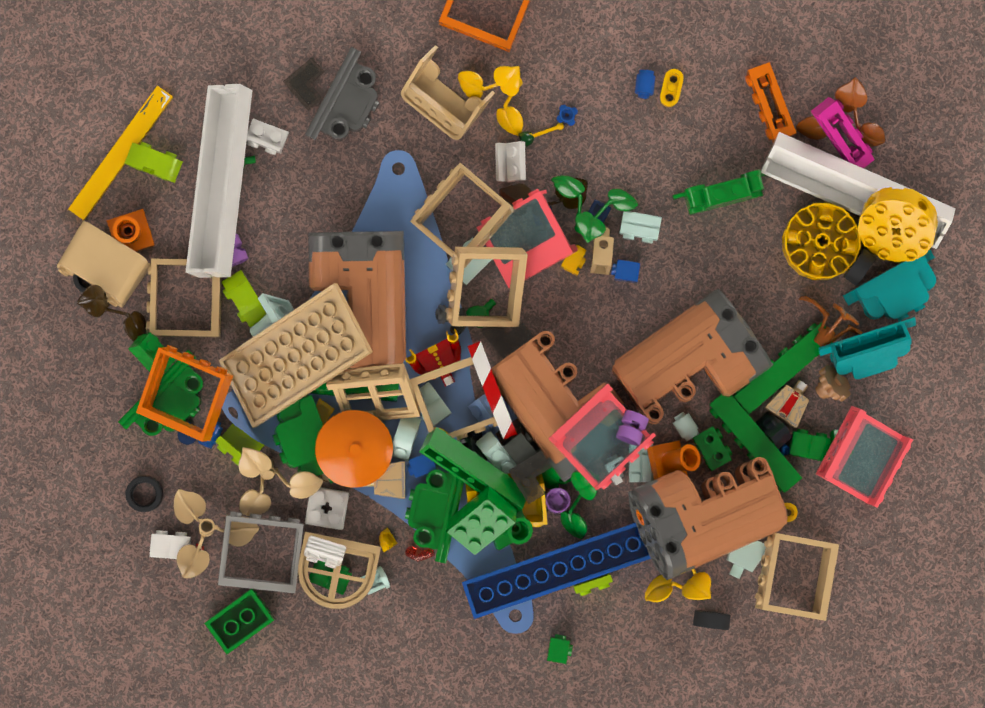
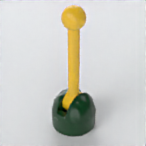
M558 123L554 127L535 134L524 131L518 133L521 142H525V147L533 143L535 137L557 129L562 130L564 124Z

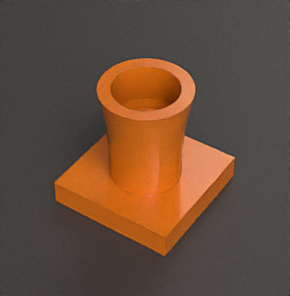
M144 209L106 220L111 236L137 252L155 246ZM131 228L132 232L127 235L126 230Z
M680 440L647 448L654 480L676 470L688 476L687 471H695L700 465V454L697 448L691 444L681 447Z

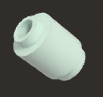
M682 412L674 417L675 422H673V425L680 436L685 438L686 441L699 434L698 427L689 413L685 415Z

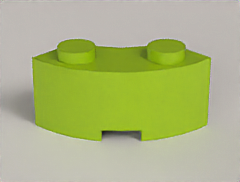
M132 142L124 164L175 183L183 161L176 159V154L168 151L164 154L151 149L152 145L141 142L140 145Z
M242 270L222 281L225 287L222 291L228 300L232 299L239 310L237 315L242 323L246 321L251 328L267 314Z

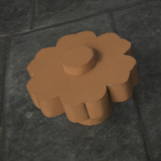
M827 364L819 371L820 382L815 389L820 398H833L835 401L839 399L842 402L851 395L848 379L843 375H839L834 365L831 367Z

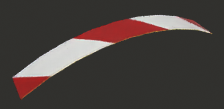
M481 341L467 346L503 439L516 435L517 432L503 401Z

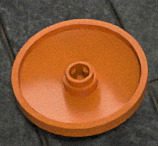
M346 410L333 415L323 424L315 442L316 459L323 473L336 484L350 488L367 486L378 480L389 467L393 454L392 438L385 424L373 414L362 410Z

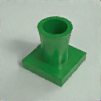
M522 510L516 515V523L493 540L497 550H501L512 543L524 544L531 538L533 527L531 522L525 518Z

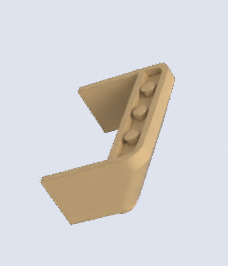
M435 45L419 61L404 85L401 96L405 102L452 139L459 140L484 111L495 92L491 91L483 101L476 96H472L465 101L437 79L440 69L431 60L438 49Z

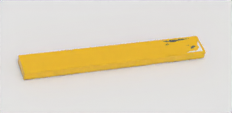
M156 86L68 210L85 221L124 167L132 142L140 145L173 99L172 95Z

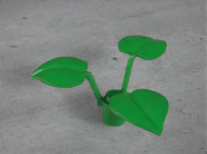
M563 175L551 179L554 187L561 195L567 198L578 197V212L575 218L576 224L574 229L577 233L582 234L587 243L605 233V225L597 218L608 205L613 204L614 208L620 211H631L638 206L635 198L626 191L611 189L607 194L610 200L593 217L589 212L581 213V193L585 191V188L580 181Z
M544 463L538 469L542 472L545 487L552 490L558 488L559 484L562 485L572 481L574 488L579 491L580 494L572 504L569 512L563 511L560 519L568 533L576 538L583 539L587 533L586 522L579 514L573 513V510L581 497L586 500H592L595 498L597 491L579 471L572 473L571 478L563 482L550 464ZM587 470L599 482V475H594L590 470Z

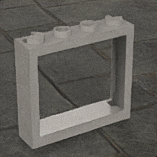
M235 511L226 514L218 585L295 593L304 524L297 518H288V521L280 520L281 517L269 516V519L261 518L260 514L250 513L249 517L242 516L241 512ZM231 521L296 528L290 583L225 576Z

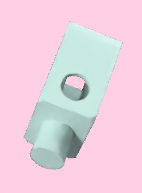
M756 541L729 553L726 560L733 563L729 574L740 579L744 569L753 572L765 553L766 547L764 543Z

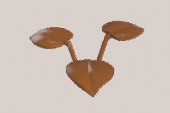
M855 77L848 83L840 86L835 92V98L842 103L844 107L842 110L849 113L853 111L855 125L863 135L862 141L864 144L866 143L870 147H874L886 142L884 130L878 124L864 123L862 126L859 125L857 107L864 106L868 98L862 83ZM814 116L807 117L796 125L797 131L810 139L819 140L827 136Z
M801 296L798 299L814 304L824 316L821 327L818 329L819 333L814 338V341L821 347L829 345L831 342L834 343L836 339L848 331L859 335L863 334L862 331L849 324L848 328L834 336L836 333L833 330L842 319L850 320L857 326L859 322L841 306L834 303L833 307L840 312L841 316L831 328L826 326L824 329L830 314L817 301L808 296Z

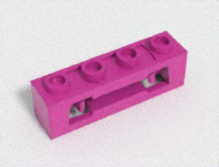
M828 97L811 110V113L841 158L861 168H865L875 160L871 154L873 152L868 144H864L862 141L863 135L858 129L853 127L852 124L854 122L851 117L843 112L842 109L844 107L838 99L834 100ZM830 123L833 125L838 123L848 140L856 148L853 146L849 148L838 130L832 127Z

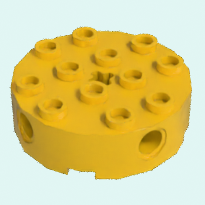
M883 188L871 194L864 203L859 219L858 232L864 246L880 259L894 262L914 261L924 256L933 246L938 226L937 212L926 196L913 189Z
M814 203L800 209L787 222L782 235V250L788 264L799 275L811 280H829L843 274L856 261L861 248V238L854 219L845 209L831 203ZM820 238L825 242L822 246L817 242Z

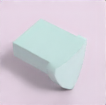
M381 566L377 567L374 583L368 595L386 587L387 589L390 587L388 577Z

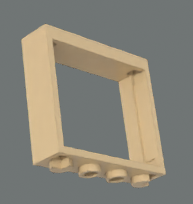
M461 163L450 170V175L447 179L442 180L438 184L435 193L425 199L423 207L414 212L415 215L410 221L451 257H453L455 252L422 224L464 175L501 205L466 247H483L515 210ZM465 259L464 268L471 262L472 259Z
M455 247V254L451 257L453 271L449 275L451 289L447 293L449 306L445 311L447 313L446 319L451 326L519 327L528 256L523 248ZM465 259L513 260L507 316H459Z
M151 259V263H148V275H151V282L147 283V293L150 294V301H147V313H150V321L146 322V331L151 332L157 337L221 338L222 277L214 276L212 277L211 331L156 330L158 265L186 266L187 259Z
M471 357L410 379L429 433L434 429L419 384L473 365ZM495 417L448 433V435L460 440L468 437V432L475 431L476 434L485 431V426L493 424V427L498 425Z
M779 533L767 536V541H764L766 548L761 559L762 570L758 577L759 588L758 593L755 595V608L826 621L839 544ZM780 540L823 547L812 612L769 605Z

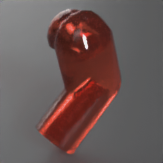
M410 546L405 550L406 556L417 562L435 556L432 548L421 550L415 546Z

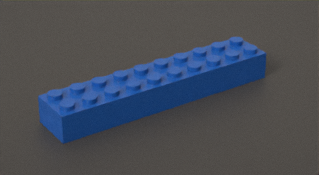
M632 523L463 581L462 585L473 617L476 619L651 558L641 540L636 523Z

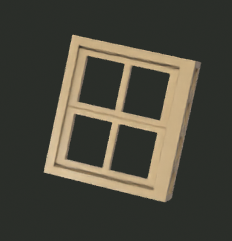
M404 363L346 369L326 383L328 390H333L341 412L352 410L349 400L372 398L376 410L366 412L373 414L380 420L420 417L421 411ZM399 383L401 390L378 392L376 386ZM368 386L370 393L346 395L344 389ZM404 396L407 407L384 409L380 397Z

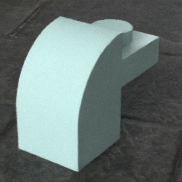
M402 418L400 420L393 440L392 457L405 461L410 459L413 444L421 423L420 418Z

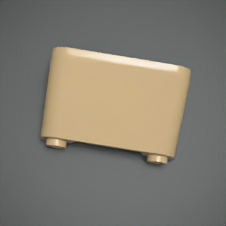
M83 221L57 264V268L64 276L68 277V275L73 276L75 274L92 285H99L106 293L107 301L115 307L118 305L123 308L148 272V261L136 251L92 224Z

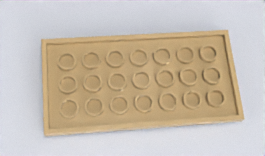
M334 283L221 358L219 362L222 368L228 370L227 373L233 375L231 386L252 428H255L373 351L338 283Z

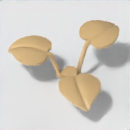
M242 448L239 460L240 473L250 478L260 474L261 479L259 492L251 489L242 495L239 508L243 515L250 516V513L262 514L270 508V497L262 493L264 491V480L272 479L275 474L290 488V495L299 499L312 496L320 489L323 483V478H319L315 474L306 471L295 473L290 478V483H288L278 468H274L273 460L266 454L254 449Z
M179 489L174 498V512L177 519L184 524H190L194 519L200 523L199 532L201 538L198 547L186 545L177 554V565L182 577L193 578L204 572L209 564L208 552L200 550L204 538L211 536L214 530L224 533V529L215 525L211 519L198 518L206 510L205 500L199 494ZM231 521L229 544L236 547L246 545L259 531V526L257 524Z

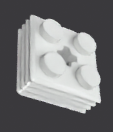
M320 487L315 494L309 497L305 524L343 530L349 492ZM326 502L332 507V511H328V514L322 509V505H326Z
M309 536L304 555L307 557L306 560L317 563L319 560L325 562L327 567L336 568L343 561L346 546L315 536Z

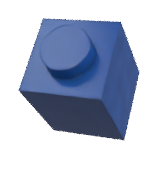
M617 260L616 264L612 265L611 275H614V280L637 283L640 263Z
M425 455L408 460L410 464L406 465L410 476L414 475L415 478L437 469L435 463Z

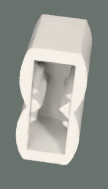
M156 530V534H151L149 557L177 559L179 550L186 545H191V537H188L186 532H175V535H168V531Z

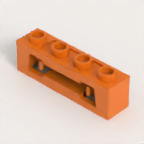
M770 62L749 69L745 80L748 87L751 86L753 89L752 99L755 105H759L761 110L758 114L761 122H765L767 126L765 133L768 140H772L774 143L779 132L790 137L797 134ZM768 84H770L769 91L779 117H782L775 120L774 124L772 121L774 117L763 89H760L767 87Z

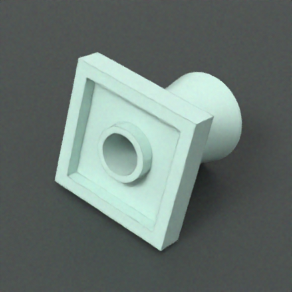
M262 293L258 300L267 314L250 328L251 335L253 337L292 312L294 308L289 300Z

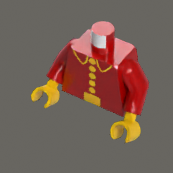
M454 329V335H449L448 331H446L447 339L417 354L410 349L411 356L406 357L405 361L419 375L460 361L462 349L457 330ZM451 373L440 376L445 387L455 382Z

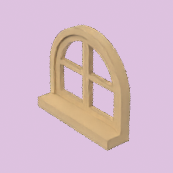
M305 532L298 565L299 580L304 592L315 603L330 609H343L357 604L372 588L381 547ZM309 536L346 546L345 553L369 558L365 579L340 574L341 565L336 566L333 572L308 568L309 561L306 560L307 557L304 555ZM308 572L332 576L328 597L320 594L312 586ZM339 578L363 583L354 594L345 598L335 599Z

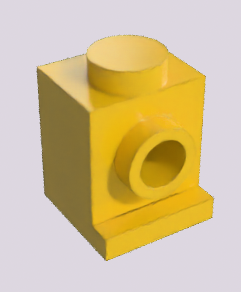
M576 245L578 251L566 257L560 268L578 276L579 271H577V268L581 269L586 261L584 255L587 250Z

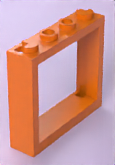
M447 0L439 19V25L510 53L530 0H523L508 40L448 17L454 0Z
M170 345L158 347L136 413L199 441H211L233 375L227 373L228 370L225 368L210 366L211 363L206 360L200 359L198 361L194 359V355L183 352L182 354L177 352L178 349ZM169 356L221 378L203 429L152 407Z

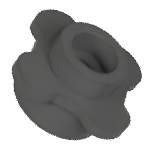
M439 305L435 312V317L439 324L449 322L446 319L447 313L445 312L448 307L445 305Z

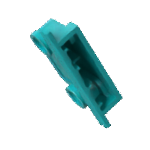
M929 249L924 256L895 266L843 295V298L848 306L859 300L864 314L869 319L875 320L885 315L889 320L897 319L901 321L909 317L907 313L913 309L916 313L925 308L924 303L929 300L928 291L936 284V276L928 264V261L935 257Z
M913 317L819 347V354L823 356L831 353L830 359L837 373L845 375L852 372L855 379H862L893 369L898 364L897 357H902L910 351L912 341L907 328L916 326V319Z

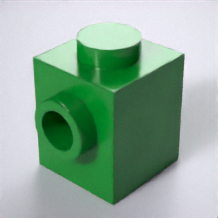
M555 634V637H550L547 661L566 664L567 656H571L573 645H570V640L566 639L567 636Z

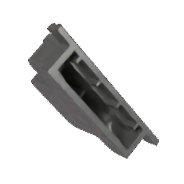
M353 47L350 48L305 134L306 136L316 140L319 132H322L336 140H343L348 136L349 130L359 132L363 128L366 129L371 121L369 116L372 111L375 112L380 102L377 101V92L372 88L376 81L375 72L369 67L356 63L362 53L361 51Z

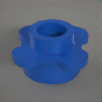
M561 105L557 122H564L569 126L574 125V118L578 110L575 107L571 108Z

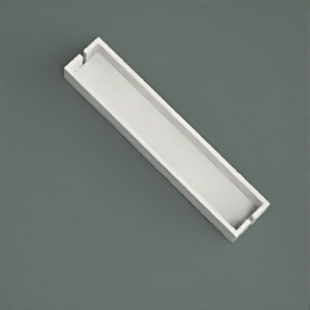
M241 84L209 85L207 89L185 272L199 278L213 276L231 277L252 90Z
M781 132L778 133L761 170V173L859 216L861 215L864 203L871 194L888 187L902 190L907 188ZM926 196L937 212L938 226L932 246L937 249L953 221L956 208Z

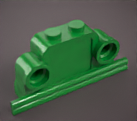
M755 170L740 175V178L705 187V184L685 189V192L675 194L672 197L673 200L684 197L688 213L693 215L764 196V185L761 177L767 175L761 173V170Z
M177 360L163 375L152 407L183 421H186L190 416L194 418L201 411L199 408L201 398L197 393L201 392L204 387L203 379L188 364ZM141 398L118 421L126 430L136 422L142 428V431L149 436L160 434L163 428L170 432L176 431L136 413Z
M307 394L277 414L280 424L276 426L272 438L275 445L280 447L281 453H279L283 464L286 463L289 468H297L298 472L306 471L319 476L324 473L316 459L315 442L323 423L312 395L309 396Z
M436 469L428 473L426 477L427 484L420 483L415 489L411 488L409 500H412L411 508L407 507L405 519H408V524L411 528L417 529L413 537L414 542L422 548L436 549L435 561L446 564L452 536L447 533L448 521L451 516L458 512L464 482L451 473Z

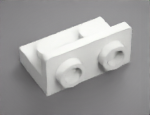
M252 119L247 132V145L258 148V146L266 148L265 152L276 155V152L281 154L289 132Z
M525 142L496 143V181L515 182L526 180Z

